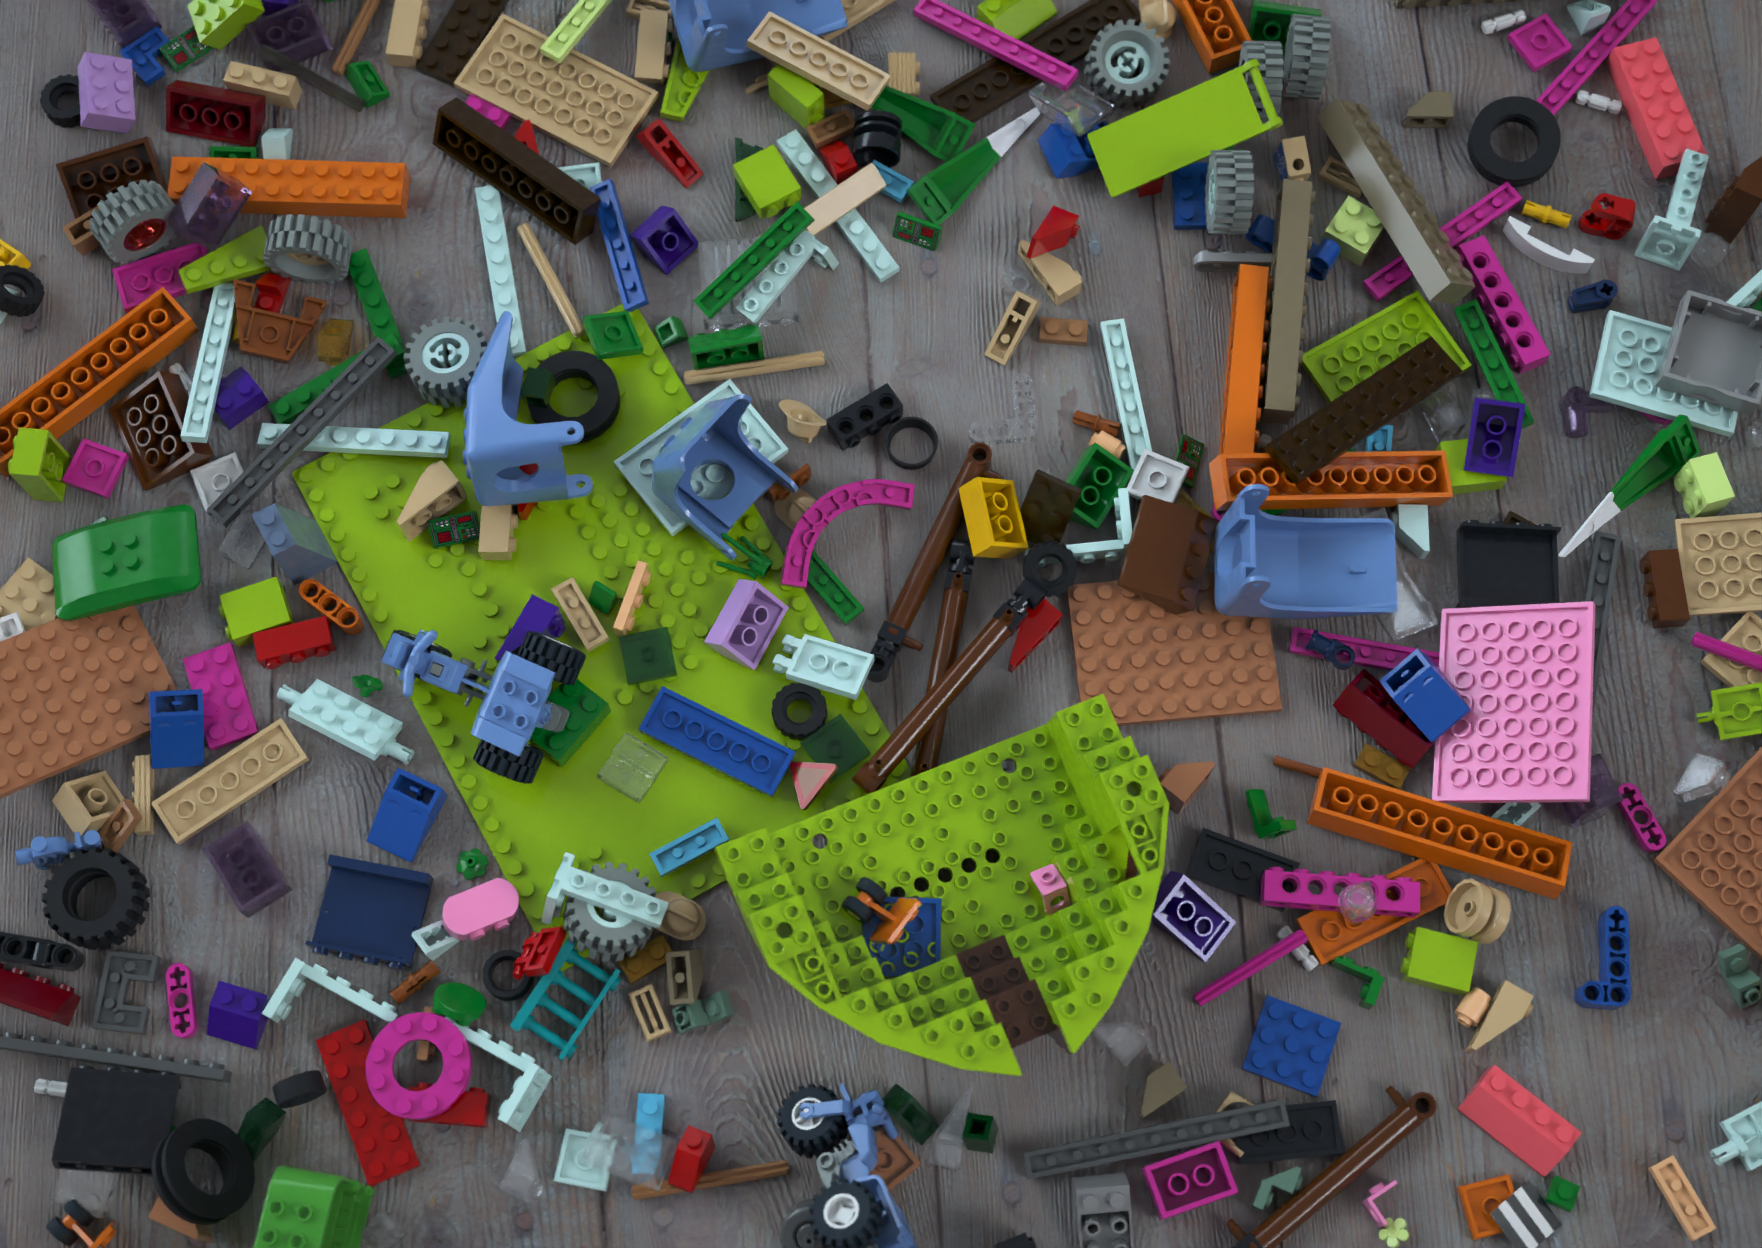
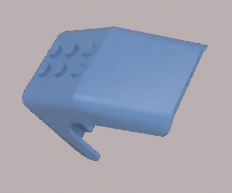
M668 0L686 63L689 69L694 72H703L765 58V56L746 47L749 37L769 11L817 37L827 35L849 25L841 0Z
M504 311L467 388V408L464 409L466 429H464L465 450H463L464 465H467V478L472 479L476 499L481 505L490 507L587 496L593 490L592 479L585 474L567 475L561 448L564 445L580 442L584 437L583 426L577 421L523 424L517 422L524 372L515 361L511 348L510 334L513 317L509 311ZM571 430L575 431L573 435H569L568 432ZM534 463L538 465V469L532 475L524 473L518 467ZM580 483H583L585 485L582 488L577 487V485Z
M745 394L711 401L693 419L691 417L686 419L680 427L682 429L677 436H670L664 443L665 448L655 458L652 466L653 493L730 560H734L737 555L722 540L721 533L727 534L735 522L776 481L791 493L795 494L799 490L795 482L764 457L743 434L741 430L742 416L752 401V398ZM709 463L720 464L733 473L734 486L727 496L718 500H706L694 492L690 480L695 470L702 465Z
M1252 484L1246 486L1238 494L1216 526L1214 532V596L1216 610L1222 615L1314 619L1397 613L1395 525L1390 519L1305 518L1270 515L1259 509L1269 495V487L1261 484Z

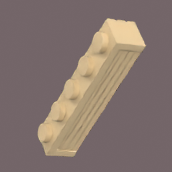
M150 754L135 756V761L132 762L134 776H132V784L134 785L132 800L143 818L133 832L138 836L154 835V807L151 802L154 801L155 769L151 767Z

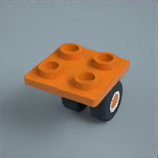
M862 877L856 884V889L860 893L857 898L848 896L842 903V908L851 917L863 924L868 923L873 913L878 916L882 921L869 937V940L873 943L888 945L900 939L903 934V927L917 916L919 912L917 908L921 904L918 899L898 898L888 912L879 906L887 897L886 892L877 883L866 877Z
M70 1198L63 1207L67 1215L63 1219L53 1217L46 1225L47 1230L67 1246H71L80 1236L89 1245L87 1248H97L99 1245L104 1248L116 1233L114 1227L117 1222L112 1219L97 1237L93 1236L83 1226L88 1227L95 1220V1214L78 1199Z

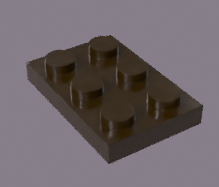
M1038 469L1035 472L1020 509L1027 541L1034 544L1043 543L1047 540L1049 542L1054 540L1061 543L1082 489Z

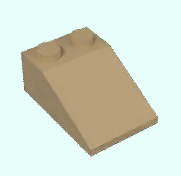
M442 460L432 463L425 469L397 520V524L408 542L429 528L428 520L445 516L467 499L460 481Z

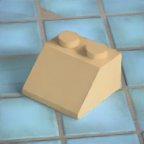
M102 771L63 783L52 802L73 833L80 832V836H82L89 830H95L99 833L119 803L125 798L107 772Z

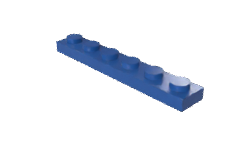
M609 178L590 187V191L601 198L597 213L624 310L630 313L648 305L649 301L615 184Z

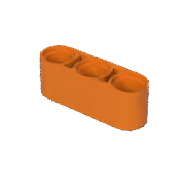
M307 579L301 583L299 593L308 606L320 615L327 616L329 621L345 634L354 636L362 631L364 626L363 620L352 606L314 579ZM318 590L315 596L308 597L310 591ZM330 604H337L332 611H326ZM355 618L354 623L345 625L347 619Z

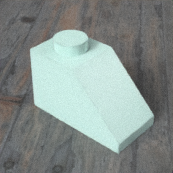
M1398 504L1395 511L1390 514V520L1395 525V537L1419 559H1425L1430 551L1428 505Z

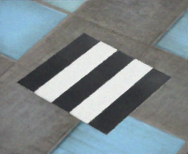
M1529 1180L1490 1213L1515 1248H1536L1562 1225Z

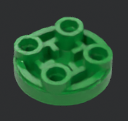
M449 982L437 987L433 997L434 1004L432 1010L438 1015H445L454 1019L460 1026H469L471 1021L479 1019L483 1015L486 1000L478 990L471 986Z

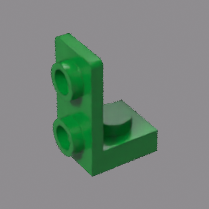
M1249 789L1245 791L1247 805L1251 811L1254 830L1257 833L1258 839H1274L1297 830L1295 820H1284L1282 816L1272 818L1263 789Z
M1345 956L1335 957L1331 961L1330 966L1368 982V984L1363 983L1358 997L1362 998L1359 1006L1370 1010L1375 1005L1385 977L1380 976L1379 971L1368 966L1362 968L1355 965V961Z

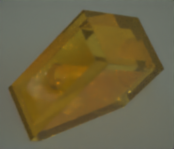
M334 318L328 320L317 334L319 362H326L328 365H339L344 362L349 354L354 320Z

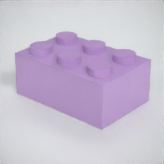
M85 52L78 65L81 127L128 134L135 122L132 60Z

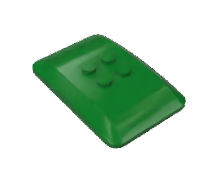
M187 504L139 512L88 525L59 535L55 538L52 545L55 611L57 616L63 621L77 620L191 592L199 587L201 583L196 513Z

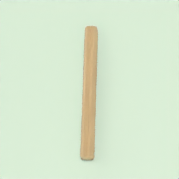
M528 223L519 225L517 228L518 233L572 335L575 338L583 336L585 334L584 327Z
M823 351L688 370L684 372V380L686 385L812 367L825 364V357Z

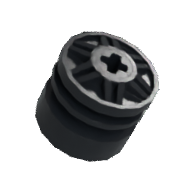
M871 110L856 116L854 119L855 139L853 140L852 155L858 165L865 167L876 160L891 168L900 162L902 121L897 115L887 111Z

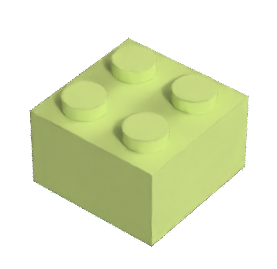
M1348 196L1324 231L1321 241L1325 238L1335 241L1341 248L1339 255L1361 267L1383 234L1385 227L1373 209Z
M1717 452L1688 460L1674 477V486L1680 492L1684 510L1689 514L1690 518L1719 514L1735 497Z

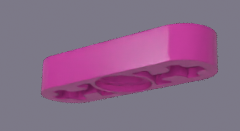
M1624 783L1619 786L1614 792V800L1641 847L1650 853L1659 851L1666 844V836L1641 792L1631 783ZM1625 791L1626 793L1630 792L1632 796L1629 799H1623L1622 794ZM1638 803V806H1635L1631 810L1628 809V807H1630L1631 805ZM1640 811L1644 813L1646 823L1638 824L1634 820V812ZM1651 825V829L1642 833L1641 830ZM1650 836H1656L1658 841L1655 844H1650L1648 839Z
M175 963L166 971L171 1031L181 1039H189L196 1034L198 1029L193 974L186 965ZM179 969L185 973V976L181 977V985L187 986V989L179 988V981L173 978L174 975L178 974ZM180 994L188 996V1003L183 1008H177L175 1005V1000ZM177 1013L184 1014L185 1022L190 1024V1027L186 1028L185 1033L178 1029L179 1026L183 1025V1018L180 1015L177 1016Z

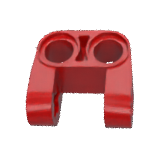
M1606 193L1599 194L1591 203V209L1586 210L1578 219V226L1581 231L1587 234L1605 237L1610 240L1621 239L1633 227L1636 202L1628 198ZM1600 202L1604 203V207H1606V209L1602 208V204H1600ZM1587 218H1590V219H1591V223H1593V225H1590V224H1589V220H1586V219H1587Z

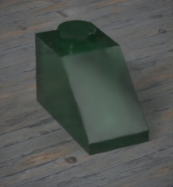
M897 1083L882 1098L886 1112L921 1146L938 1129L939 1125L919 1102Z
M267 1097L246 1113L237 1133L248 1148L253 1162L279 1131L287 1113Z

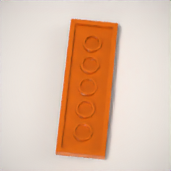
M1420 858L1385 875L1387 880L1409 877L1412 878V882H1420V913L1414 918L1314 910L1296 919L1299 929H1302L1308 938L1307 943L1319 961V965L1323 966L1331 962L1335 957L1343 956L1446 905L1452 889L1438 864ZM1360 888L1361 896L1371 899L1370 891L1366 888ZM1386 890L1387 898L1391 901H1396V893L1392 890Z

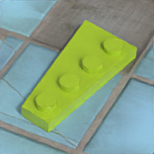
M679 36L676 42L660 117L683 122L710 70L694 72L689 69Z
M262 225L179 269V276L187 294L232 282L234 279L238 280L271 270L272 267H267L263 261L267 236Z

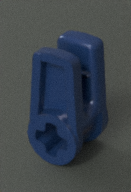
M1602 280L1574 289L1571 292V297L1567 299L1568 307L1572 313L1605 309L1609 307L1616 296L1617 286L1610 280Z

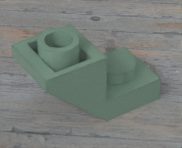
M1739 943L1719 952L1720 973L1737 1005L1743 1009L1761 1001L1762 980L1749 969L1746 948Z
M727 990L718 991L704 999L697 1000L696 1003L682 1004L672 1009L679 1034L719 1023L734 1015Z
M1296 1166L1259 1182L1249 1208L1258 1212L1262 1211L1264 1207L1268 1208L1274 1193L1270 1192L1271 1188L1288 1196L1293 1194V1191L1298 1192L1303 1177L1300 1176L1302 1168Z

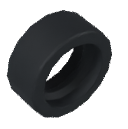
M501 950L494 953L486 961L482 970V980L486 989L495 998L503 1001H514L523 997L530 990L533 976L528 977L525 973L521 983L512 990L499 989L493 981L495 967L503 961L512 960L515 962L521 956V953L514 950Z
M319 1070L290 1076L272 1087L279 1108L302 1105L319 1098L327 1092L322 1073Z

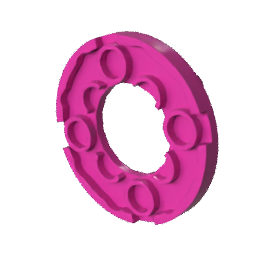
M426 1012L410 1013L386 1025L374 1039L366 1060V1079L375 1100L388 1112L410 1120L429 1119L450 1109L451 1105L466 1090L472 1072L471 1049L464 1034L444 1017ZM415 1040H427L434 1043L442 1053L444 1062L442 1074L430 1088L419 1092L408 1091L401 1087L395 1079L393 1070L395 1057L407 1043Z

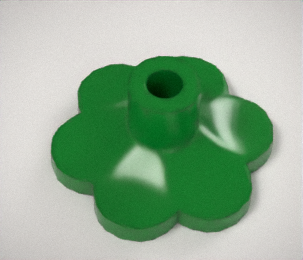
M369 675L353 676L354 686L361 689L360 695L362 697L368 698L371 692L383 689L382 681L378 678H372Z
M472 849L470 852L464 851L459 855L460 862H458L456 869L467 880L483 877L486 873L485 867L489 863L488 858L482 855L479 849Z

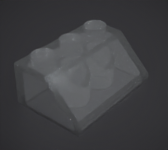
M604 1113L589 1135L579 1162L659 1191L678 1140Z

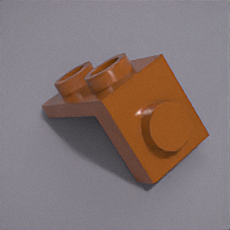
M807 463L791 474L789 478L797 486H803L810 479L811 467ZM774 483L764 494L767 495L772 503H775L777 500L787 498L791 492L781 484L776 485Z

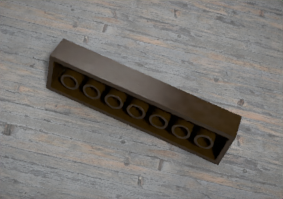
M456 97L438 108L432 143L434 146L574 245L593 233L601 200L599 196Z

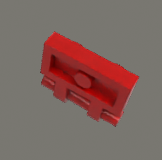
M561 926L541 929L540 933L532 932L530 937L524 941L522 946L523 952L514 963L515 969L512 976L520 980L524 973L528 977L548 975L567 932Z

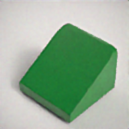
M670 316L654 327L661 348H666L688 339L680 318Z
M595 581L590 593L589 603L608 615L618 602L616 592L599 581Z

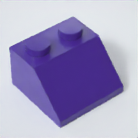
M662 205L629 235L641 254L665 275H668L700 245L676 210Z
M239 367L220 381L214 411L230 430L265 406L269 401L249 373L242 367Z
M218 981L209 1005L207 1035L257 1050L268 1021V1017L263 1015L262 1012L271 997Z

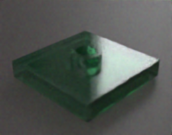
M668 627L619 636L628 685L678 676Z
M841 714L800 742L801 747L814 763H830L838 766L837 771L828 781L830 784L871 755V752Z

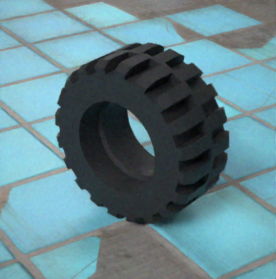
M90 847L88 852L81 849L74 852L75 857L66 856L61 860L63 865L59 868L55 866L52 869L51 873L54 874L52 879H46L44 887L48 890L47 893L42 894V902L47 904L43 908V913L45 917L49 918L48 924L51 929L57 931L59 936L72 944L89 950H96L97 947L102 950L110 949L111 943L120 945L125 942L123 937L126 935L132 937L137 932L134 929L138 923L142 925L146 919L142 916L143 911H149L150 903L146 901V898L150 897V889L145 886L147 880L139 872L140 869L120 853L107 848L101 850L98 847ZM96 878H112L116 884L117 896L110 911L103 917L93 921H84L79 918L76 902L82 888Z

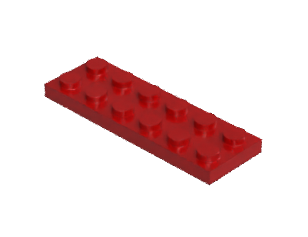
M364 1019L316 1040L368 1185L374 1187L421 1165L404 1119L385 1110L375 1100L369 1089L366 1079V1060L374 1039L367 1020Z

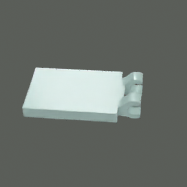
M804 634L802 640L791 635H785L782 641L784 645L783 651L793 654V656L789 659L783 655L776 654L772 664H775L773 671L780 674L786 673V679L857 700L873 665L874 655Z

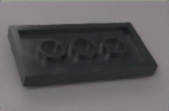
M1202 828L1186 876L1260 904L1261 874L1264 870H1268L1269 867H1281L1285 872H1294L1295 869H1298L1300 863ZM1283 882L1282 887L1286 892L1290 893L1292 884ZM1267 906L1281 912L1285 910V907Z
M1336 1100L1285 1105L1290 1126L1234 1137L1235 1145L1244 1152L1241 1157L1236 1155L1238 1165L1344 1154Z

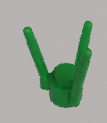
M721 533L725 540L751 558L747 564L750 570L721 561H716V565L748 575L754 580L758 576L764 578L773 564L768 556L763 554L744 536H741L740 539L755 554L726 533Z

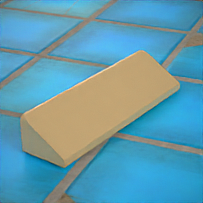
M873 163L868 164L805 207L804 209L815 220L805 230L814 236L887 187L876 166Z

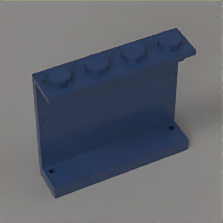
M330 854L327 865L331 868L313 939L312 941L306 940V945L313 949L312 953L327 956L328 952L337 954V958L352 961L353 957L361 958L362 963L377 966L378 962L387 963V967L401 971L403 967L411 968L417 942L411 934L421 929L433 877L429 873Z

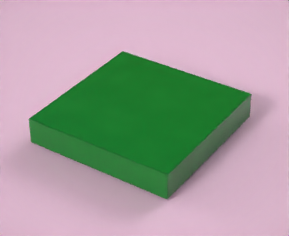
M628 311L583 317L582 322L597 360L642 354L644 349Z

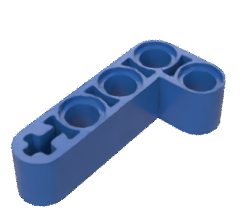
M1258 215L1245 236L1249 242L1270 254L1272 253L1275 220L1265 215ZM1327 238L1323 239L1319 245L1312 242L1311 249L1308 250L1306 257L1310 258V268L1306 275L1315 280L1323 281L1338 259L1341 251L1340 246L1335 241Z
M1620 906L1608 908L1598 918L1599 981H1588L1575 990L1574 999L1583 1008L1616 1010L1627 1004L1630 1000L1629 917L1626 910ZM1610 939L1617 942L1618 951L1610 947ZM1610 965L1618 968V977L1611 973ZM1585 989L1593 992V1001L1586 998ZM1611 990L1619 994V1003L1611 998Z

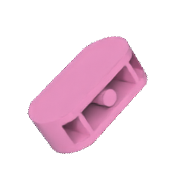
M496 878L449 897L444 904L442 914L445 930L455 939L464 941L470 938L471 941L485 936V932L494 928L495 931H499L510 925L509 922L516 916L519 896L517 890L507 880Z

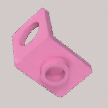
M1054 864L1047 865L1030 873L1033 882L1043 896L1047 915H1051L1071 905L1067 884ZM1063 896L1061 903L1055 906L1050 905L1055 897Z
M1396 1180L1391 1181L1385 1186L1382 1182L1368 1190L1371 1195L1362 1201L1379 1227H1383L1388 1223L1372 1200L1397 1184Z

